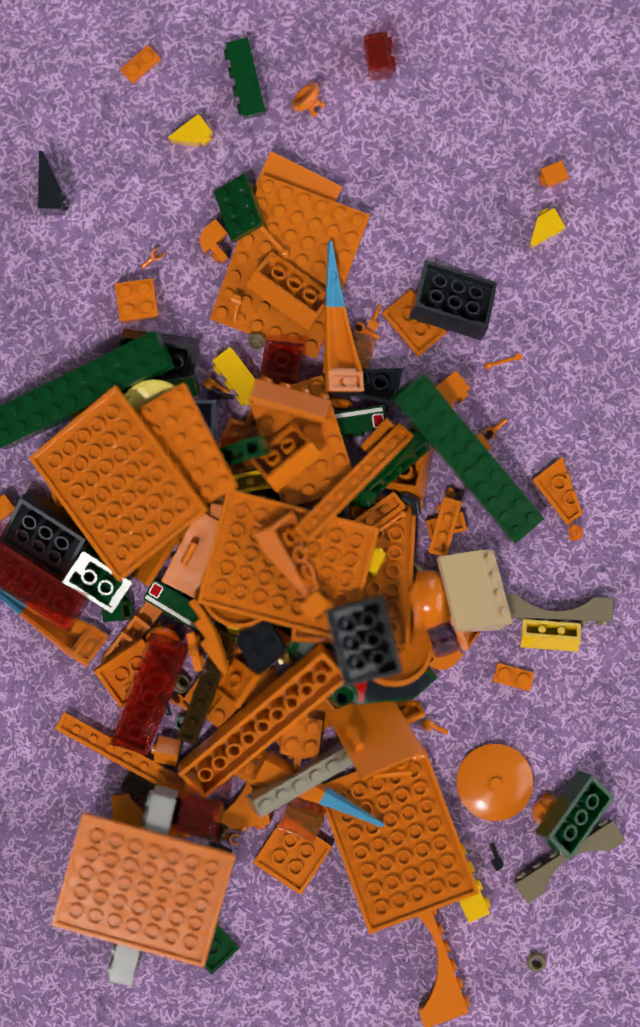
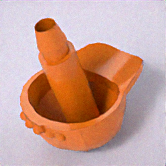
M435 570L418 571L415 581L408 589L411 612H414L415 630L424 629L425 631L438 630L450 622L451 616L441 573Z

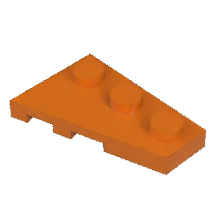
M561 457L536 476L532 482L564 523L569 525L581 516L583 512L565 467L564 459Z

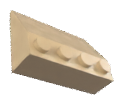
M477 550L437 558L455 632L497 631L513 623L494 550Z

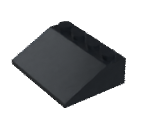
M425 260L412 301L409 318L481 341L489 327L497 282Z
M123 329L119 347L149 332ZM161 334L175 368L151 380L164 381L194 376L197 365L199 338Z
M29 489L19 499L0 536L2 543L62 581L88 542V539L69 513L32 489Z
M384 593L325 610L344 686L403 672Z

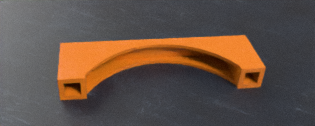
M246 782L238 798L225 811L215 816L214 819L227 825L229 829H236V831H246L248 827L255 826V829L267 828V825L270 824V814L268 813L260 818L253 812L246 798V795L260 788V786ZM131 793L114 794L111 796L113 820L145 828L144 825H141L145 809L134 800ZM172 822L168 832V836L179 835V838H188L190 834L198 833V836L204 835L185 824Z
M436 910L418 916L426 925L435 941L438 957L433 987L423 1005L418 1007L424 1027H432L469 1013L467 1007L470 1006L467 995L463 996L460 990L464 988L461 978H456L454 970H457L454 959H449L447 952H450L447 940L443 941L440 935L444 933L441 923H436L435 921Z

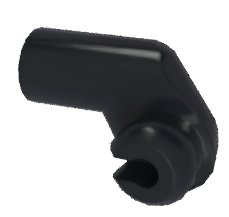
M408 491L400 493V500L411 507L412 516L421 515L418 497Z

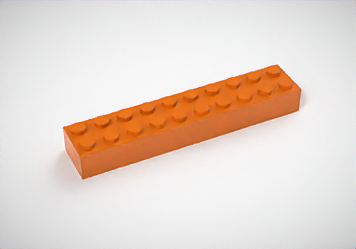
M320 643L178 763V775L204 799L207 798L344 683L338 659Z

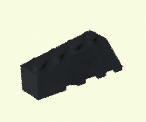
M403 368L362 369L363 392H328L394 407L395 403L390 397L399 389Z

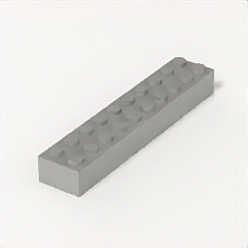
M158 785L155 786L154 791L150 790L146 806L149 809L145 810L141 824L145 828H141L168 835L178 790ZM114 943L106 973L110 974L109 981L132 986L141 950Z

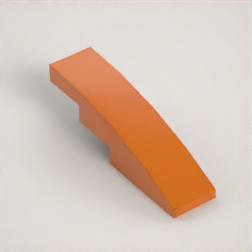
M194 598L189 604L200 617L194 624L206 638L200 644L222 674L227 675L230 673L220 635L204 606L197 603L198 599Z
M146 601L100 662H105L139 638H143L163 611Z

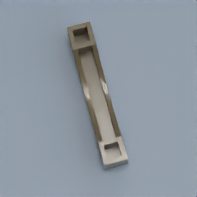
M505 594L511 617L519 618L521 622L523 619L531 620V618H538L541 621L557 619V622L569 623V620H577V623L588 624V620L596 621L597 625H607V621H613V598L592 597L575 608L563 611H549L532 606L517 594Z
M341 741L327 748L318 759L302 770L277 782L261 786L246 795V798L253 812L261 818L351 766L353 762Z
M604 819L597 824L598 827L589 833L575 855L587 851H611L623 843L625 839L611 819L608 821ZM552 852L548 855V860L545 862L538 861L532 866L533 869L528 873L523 871L516 876L517 880L514 883L527 903L544 894L551 876L560 865L568 860L567 858Z

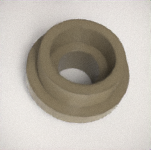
M252 333L248 336V345L254 350H261L265 347L266 340L263 335Z
M176 675L172 678V687L176 692L185 693L189 689L190 680L186 675Z
M533 952L527 958V966L534 972L542 971L546 966V959L543 954ZM536 958L540 960L538 965L533 964V960Z

